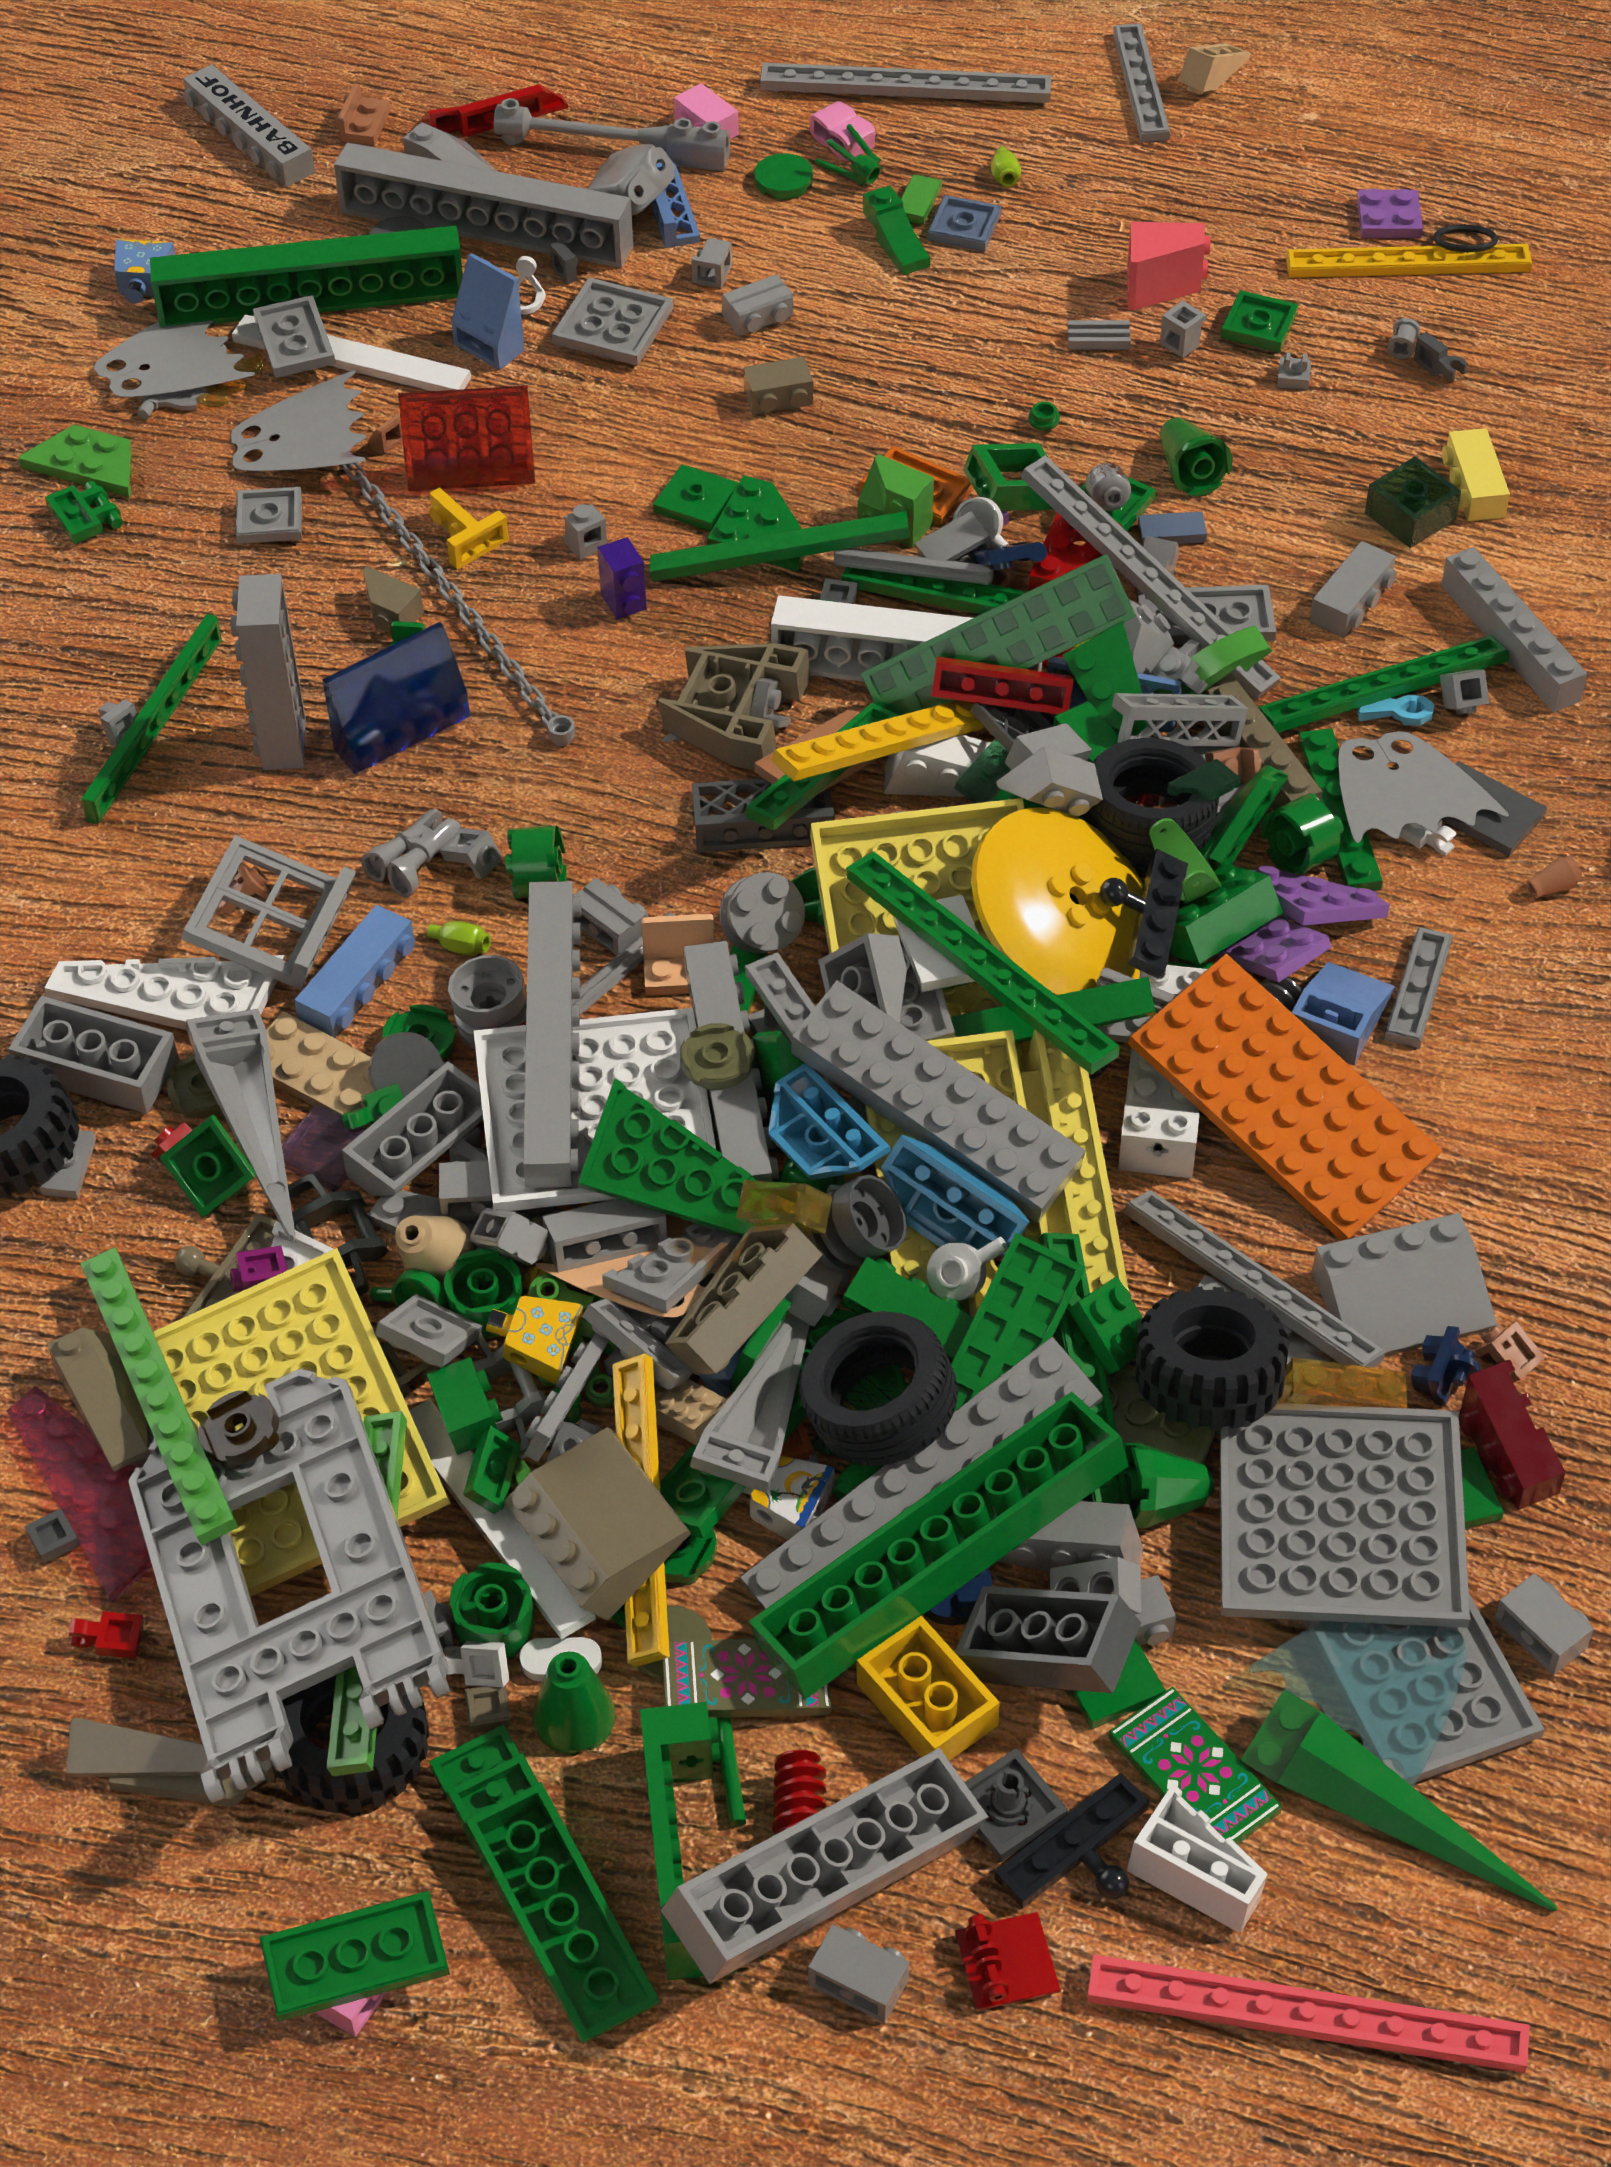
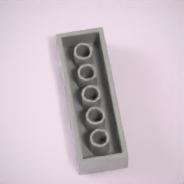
M282 574L239 576L238 590H233L232 592L234 612L237 611V615H231V632L233 637L239 638L235 643L237 661H243V665H240L241 685H247L248 689H245L246 710L252 709V712L249 713L250 732L257 735L253 739L255 756H261L263 770L304 768L306 715Z

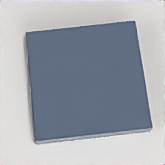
M944 195L927 232V240L985 252L1000 219L1002 206Z

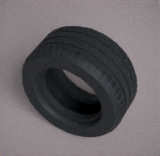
M1137 738L1114 744L1098 755L1092 762L1096 767L1103 800L1083 814V820L1101 831L1129 862L1149 865L1150 856L1155 852L1149 831L1152 825L1161 819L1170 818L1174 820L1198 850H1201L1212 837L1219 803L1220 785L1210 764L1194 750L1177 742L1160 738ZM1136 794L1157 795L1174 801L1179 806L1163 809L1143 807L1129 802L1123 797Z
M879 1311L849 1318L833 1327L818 1340L807 1356L801 1370L799 1394L802 1406L823 1445L829 1451L838 1456V1458L850 1463L880 1466L894 1464L915 1456L925 1450L941 1435L950 1422L956 1408L958 1383L940 1340L929 1326L907 1314ZM890 1366H903L915 1371L912 1382L906 1390L885 1406L867 1411H853L843 1407L849 1390L857 1381L871 1372Z

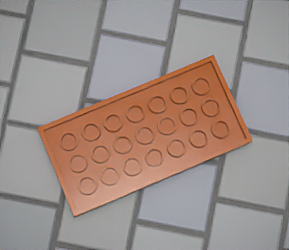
M1227 953L1131 1035L1127 1043L1340 1241L1353 1238L1429 1167L1443 1151Z

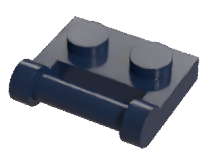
M1017 542L974 551L973 554L975 564L989 565L994 570H1001L1013 567V560L1043 561L1046 558L1047 549L1040 542Z

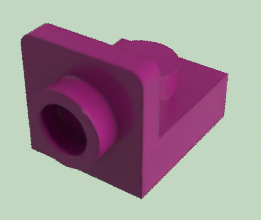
M282 1246L236 1252V1268L230 1269L233 1292H241L287 1271Z

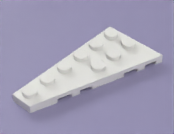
M274 955L275 957L285 960V955ZM215 957L159 959V963L140 964V959H127L125 964L105 965L102 960L59 961L44 989L46 996L49 998L187 1030V1019L259 1009L261 1015L278 980L233 961L218 962Z

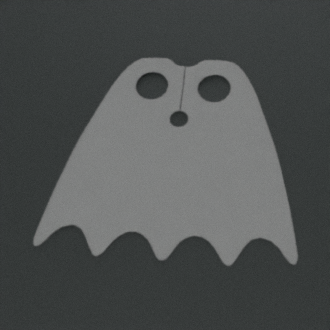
M158 321L109 351L94 366L99 376L106 377L111 381L109 388L116 396L140 397L190 390L247 378L256 374L254 372H241L234 369V365L244 355L226 354L220 351L221 345L229 338L227 336L212 337L205 333L213 321L160 327ZM114 360H122L126 363V366L119 371H110L106 368V365ZM141 365H150V368L147 370L139 369ZM128 379H138L141 381V385L133 390H126L121 386Z
M356 370L297 393L253 415L236 426L231 432V442L237 445V452L233 455L234 467L246 471H279L329 467L365 461L364 457L355 456L350 451L353 446L367 438V436L353 433L349 429L351 424L361 418L364 413L350 411L347 408L349 402L361 394L362 390L345 389L343 387L346 380L353 376ZM258 426L261 428V432L256 437L249 439L242 437V432L248 427ZM277 434L280 436L276 441L269 440L272 435ZM258 449L263 452L262 457L257 461L246 462L243 459L244 455L251 450Z
M1398 731L1386 733L1380 739L1375 740L1366 738L1346 740L1340 746L1338 756L1340 789L1349 827L1356 843H1359L1363 834L1370 829H1378L1388 836L1398 839L1402 827L1409 823L1418 824L1431 832H1437L1438 823L1444 817L1456 818L1468 825L1474 826L1476 814L1480 810H1490L1505 817L1509 816L1508 812L1466 772L1430 744L1413 734ZM1396 740H1404L1412 745L1413 750L1410 753L1401 754L1394 751L1391 744ZM1356 747H1367L1373 751L1374 757L1370 760H1360L1353 755L1352 751ZM1394 762L1399 765V768L1391 770L1387 767V764Z

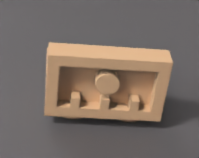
M691 914L643 917L641 925L646 996L689 994L685 972L684 946L714 942L713 915Z

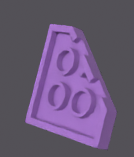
M1260 866L1258 870H1253L1270 875L1283 913L1302 926L1387 918L1390 904L1379 898L1373 890L1337 884L1318 877H1307L1285 872L1271 866Z

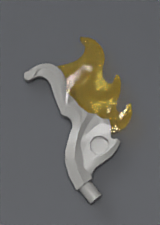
M224 344L221 345V352L231 354L226 350V346ZM257 352L254 358L241 359L234 365V369L241 372L256 373L264 364L263 356L260 352ZM237 380L190 390L144 396L141 399V406L137 411V415L141 419L147 420L152 411L159 407L167 406L180 410H195L198 408V403L207 407L224 406L230 402V397L222 395L241 391L247 387L246 381L237 382Z

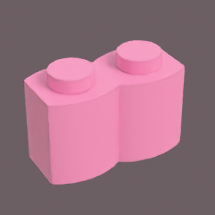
M837 101L810 115V132L813 137L822 145L829 147L837 157L845 162H848V160L830 147L826 141L828 139L833 140L854 157L863 154L864 151L848 131V124L854 127L870 149L875 147L876 132L872 123L860 116H856L853 108L841 101Z

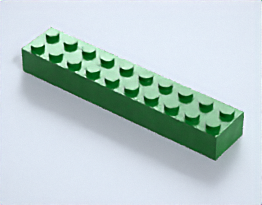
M457 225L150 258L151 283L160 327L213 321L212 324L241 321L245 314L254 316V308L311 295L314 297L319 313L452 299L458 297L463 278Z
M1071 1391L749 1620L760 1650L803 1698L807 1699L857 1663L859 1658L925 1614L1127 1468L1129 1465L1121 1436Z

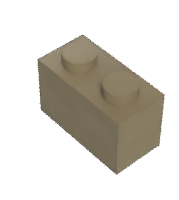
M805 357L743 367L744 392L752 415L813 405V379Z

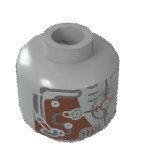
M1103 463L1094 467L1086 477V492L1104 511L1118 510L1129 500L1131 485L1121 467L1113 463Z

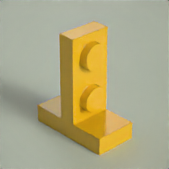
M440 487L429 493L431 504L429 513L431 518L437 525H442L451 535L447 539L449 563L455 569L462 568L509 541L507 517L498 510L478 522Z

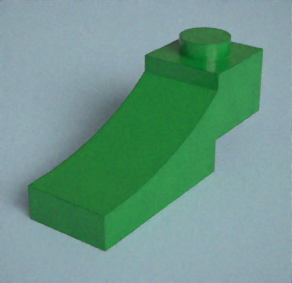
M889 185L864 193L863 214L876 229L877 242L899 271L906 275L930 267V256L916 236L903 208V201Z

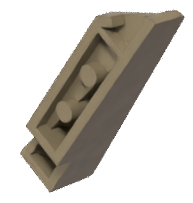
M77 1717L72 1718L66 1769L68 1777H109L108 1783L111 1790L212 1804L206 1795L200 1775L208 1761L203 1744ZM271 1759L261 1763L266 1776L264 1780L258 1783L254 1782L249 1770L246 1769L245 1774L249 1787L241 1791L235 1788L231 1777L223 1780L222 1784L226 1792L225 1798L213 1804L233 1807L245 1799L247 1791L265 1780H268L270 1783L274 1781L277 1773Z

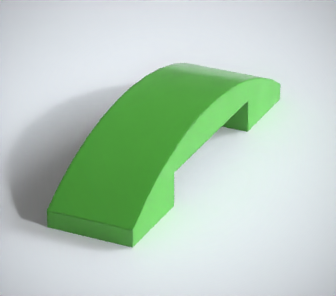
M1256 626L1229 634L1191 657L1199 665L1195 673L1208 684L1201 693L1239 665L1246 671L1272 652L1269 644ZM1186 685L1181 688V694H1196ZM1158 688L1154 694H1172V691Z

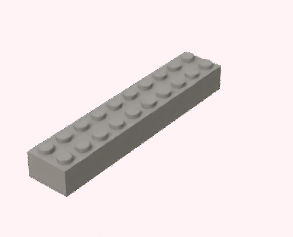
M348 142L334 163L341 213L377 220L396 216L412 217L423 222L427 229L457 225L458 236L551 254L550 244L561 240L569 250L572 249L575 252L578 260L618 268L623 267L633 247L631 197Z

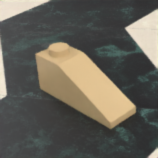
M1228 43L1189 47L1178 81L1188 85L1187 90L1196 94L1216 90L1249 60L1251 53Z

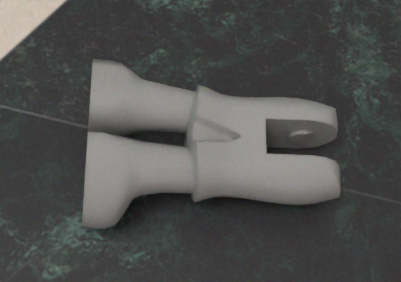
M433 808L423 814L407 830L398 832L394 839L383 845L375 846L363 854L361 858L362 867L367 875L377 882L383 881L388 877L391 887L397 894L404 898L410 897L419 885L417 869L424 862L429 863L432 857L440 852L439 850L462 828L461 824L452 818H447L442 822V813Z

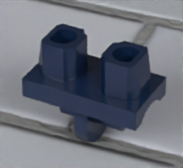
M1447 1326L1444 1336L1426 1335L1422 1345V1354L1424 1360L1432 1361L1433 1365L1417 1364L1411 1373L1414 1390L1431 1393L1434 1403L1437 1405L1446 1406L1453 1386H1463L1464 1382L1468 1380L1469 1375L1481 1371V1366L1474 1359L1475 1353L1470 1349H1466L1457 1339L1460 1333L1459 1327Z

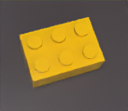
M922 1616L857 1660V1685L920 1757L940 1748L950 1761L998 1727L1000 1702Z

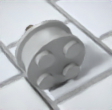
M757 873L738 880L725 892L719 910L720 924L728 940L742 951L753 954L771 952L789 945L800 933L805 919L804 902L796 886L787 878L776 873Z

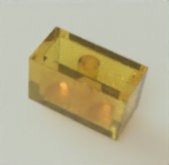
M744 1180L736 1218L756 1227L794 1223L803 1233L825 1234L833 1196L807 1184Z

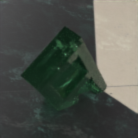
M1215 759L1169 782L1167 793L1171 796H1177L1180 793L1199 794L1198 799L1215 800L1238 788L1241 777L1221 761Z

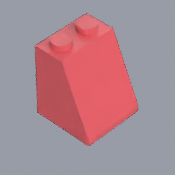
M1130 223L1127 263L1128 310L1140 309L1201 291V281L1208 277V260H1204V255H1210L1211 242L1210 236H1205L1204 223Z

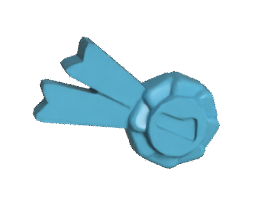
M1405 695L1398 699L1389 698L1356 708L1359 721L1393 716L1395 720L1401 721L1404 726H1421L1426 722H1430L1434 713V703L1428 698L1418 695Z

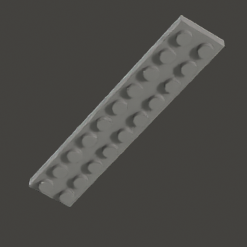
M1051 1337L956 1410L941 1435L925 1450L907 1460L882 1467L740 1577L741 1582L765 1610L1071 1391L1091 1409L1103 1400V1395L1058 1342Z

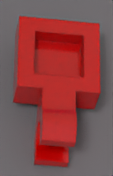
M102 1611L100 1622L79 1618L72 1619L68 1633L69 1636H72L71 1646L88 1648L95 1644L96 1655L137 1659L144 1627L143 1615Z

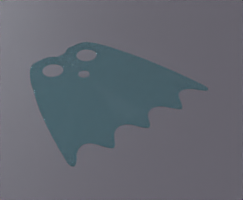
M1321 1621L1319 1622L1320 1624H1316L1251 1665L1249 1672L1252 1673L1276 1671L1282 1674L1286 1679L1285 1689L1303 1701L1318 1703L1322 1707L1324 1714L1343 1730L1357 1732L1363 1740V1746L1379 1760L1389 1758L1397 1760L1403 1767L1404 1780L1413 1787L1425 1767L1449 1716L1464 1670L1466 1643L1464 1638L1452 1628L1444 1629L1439 1634L1435 1633L1440 1626L1410 1625L1407 1630L1401 1631L1385 1629L1381 1624L1372 1623L1374 1628H1370L1367 1623L1350 1622L1347 1626H1343L1345 1622ZM1438 1636L1446 1639L1451 1646L1449 1656L1444 1659L1430 1657L1425 1651V1643L1429 1638ZM1395 1646L1404 1647L1406 1650L1405 1657L1401 1659L1395 1658L1392 1655V1649Z

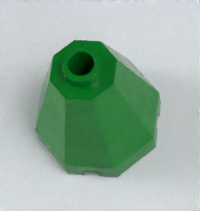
M1123 1443L1129 1465L1124 1469L1136 1528H1148L1204 1506L1208 1497L1213 1494V1475L1207 1471L1206 1466L1202 1463L1141 1443Z

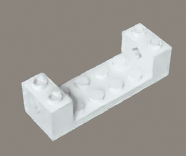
M1167 965L1165 973L1159 979L1140 971L1139 978L1149 977L1151 986L1178 996L1208 969ZM1132 1048L1118 1170L1192 1178L1197 1144L1199 1109Z

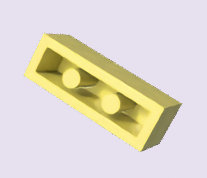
M1487 428L1449 432L1447 445L1442 448L1443 463L1450 468V483L1452 487L1457 489L1459 509H1464L1468 522L1506 518L1510 493Z

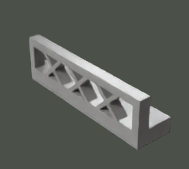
M1115 693L1112 707L1123 715L1117 740L1118 743L1137 738H1160L1174 741L1184 746L1239 747L1249 710L1232 695ZM1134 720H1145L1148 726L1138 735H1131ZM1168 721H1175L1177 727L1167 736L1159 733L1158 729ZM1204 721L1207 727L1196 736H1191L1187 730L1196 722ZM1227 721H1233L1230 736H1220L1216 730Z

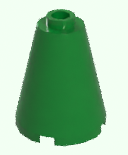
M1172 418L1164 423L1159 435L1175 486L1191 496L1207 495L1217 490L1222 485L1221 480L1226 473L1229 475L1232 470L1233 457L1230 448L1221 439L1183 418Z
M568 1651L556 1655L548 1665L534 1705L533 1722L540 1740L549 1748L567 1755L577 1754L579 1750L590 1748L591 1751L599 1747L610 1736L615 1724V1706L611 1695L586 1658L579 1653Z

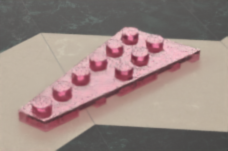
M35 1385L6 1410L8 1417L37 1466L44 1483L48 1486L58 1508L64 1512L92 1570L98 1577L107 1597L112 1603L152 1567L128 1483L136 1466L130 1464L113 1472L88 1427Z

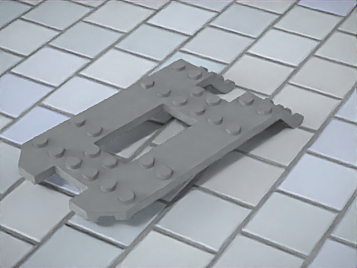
M300 1368L265 1384L269 1401L279 1417L278 1444L273 1449L265 1451L256 1459L241 1464L235 1469H225L220 1463L208 1456L231 1511L296 1481L332 1592L261 1626L258 1624L231 1533L229 1532L204 1545L200 1544L155 1438L148 1448L151 1454L143 1467H136L128 1480L208 1761L200 1775L206 1795L212 1804L225 1798L226 1792L222 1781L231 1777L236 1789L241 1791L249 1787L245 1774L246 1769L249 1770L255 1783L264 1780L266 1775L261 1763L267 1759H271L274 1768L279 1772L292 1767L288 1751L294 1739L282 1700L349 1668L357 1667L363 1686L359 1703L370 1729L383 1724L384 1717L380 1707L387 1703H390L395 1715L401 1716L407 1713L403 1701V1696L406 1694L414 1709L422 1706L424 1700L419 1688L429 1684L434 1696L438 1698L450 1693L446 1680L449 1667L355 1397L345 1379L333 1376L331 1379L317 1377L313 1371ZM193 1421V1424H194V1426H195V1428H196V1431H197V1433H198V1427H197V1425L195 1424V1422Z

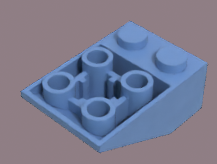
M470 253L467 258L451 320L454 345L498 370H501L524 352L518 278L494 266L489 261Z
M1327 962L1304 988L1292 1013L1344 1061L1355 1066L1395 990V986Z

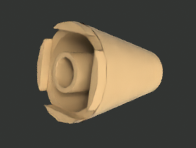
M409 1216L399 1223L395 1232V1240L405 1270H423L434 1276L443 1287L445 1274L448 1269L450 1271L457 1264L456 1259L467 1252L477 1250L476 1245L470 1242L471 1232L468 1227L459 1220L447 1216Z

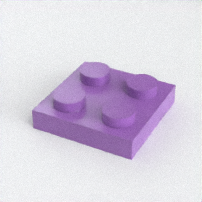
M1358 190L1357 206L1361 238H1422L1423 225L1418 190Z

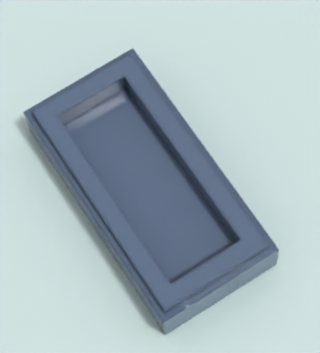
M1202 511L1138 515V529L1142 546L1145 536L1174 541L1178 544L1206 542L1207 532Z

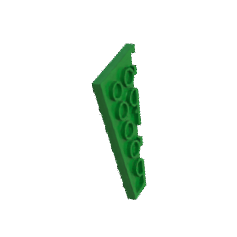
M614 1078L578 1181L579 1187L739 1237H743L750 1227L794 1223L805 1234L803 1223L805 1212L773 1189H768L751 1177V1174L745 1169L734 1165L723 1157V1154L675 1120L672 1121L656 1110L654 1105L644 1098H639L628 1090L623 1083Z

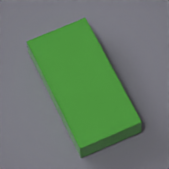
M913 174L901 198L909 222L924 225L941 190L942 180Z

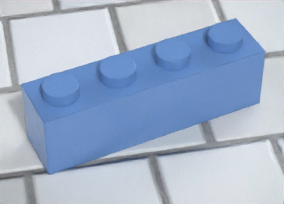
M375 905L295 998L297 1018L334 1038L342 1029H346L362 1005L370 1002L378 986L384 980H388L391 977L395 966L404 956H408L413 950L415 938L412 921L379 905Z

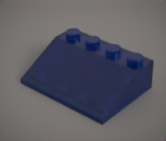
M441 622L322 679L334 751L354 774L370 768L376 763L396 753H400L406 748L470 717L468 693L446 630Z

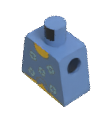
M117 239L114 270L118 292L121 295H125L129 302L135 304L142 302L144 296L154 297L151 283L150 258L176 255L174 243Z

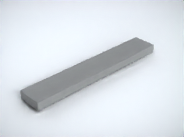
M1142 24L1113 26V37L1140 142L1170 140V129Z

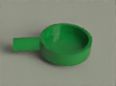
M419 1269L405 1271L394 1282L392 1288L373 1287L370 1291L371 1301L395 1303L397 1308L415 1294L448 1308L445 1289L442 1284L431 1274Z

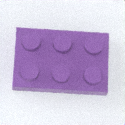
M1275 917L1212 957L1219 960L1227 953L1244 970L1279 983L1330 949L1331 944L1329 936Z

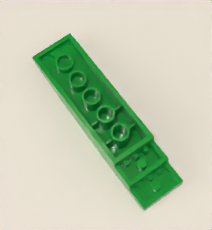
M503 1724L430 1760V1769L582 2044L660 2004L655 1990L542 1782L539 1783L523 1753H519L505 1725Z

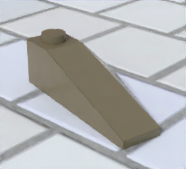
M82 1327L47 1343L58 1377L113 1472L149 1456L147 1419L110 1333Z

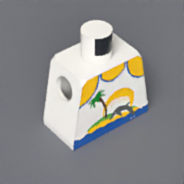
M780 1456L778 1469L773 1476L767 1493L748 1486L743 1491L751 1495L749 1500L750 1517L757 1523L789 1540L822 1514L832 1494V1489L835 1487L834 1467Z

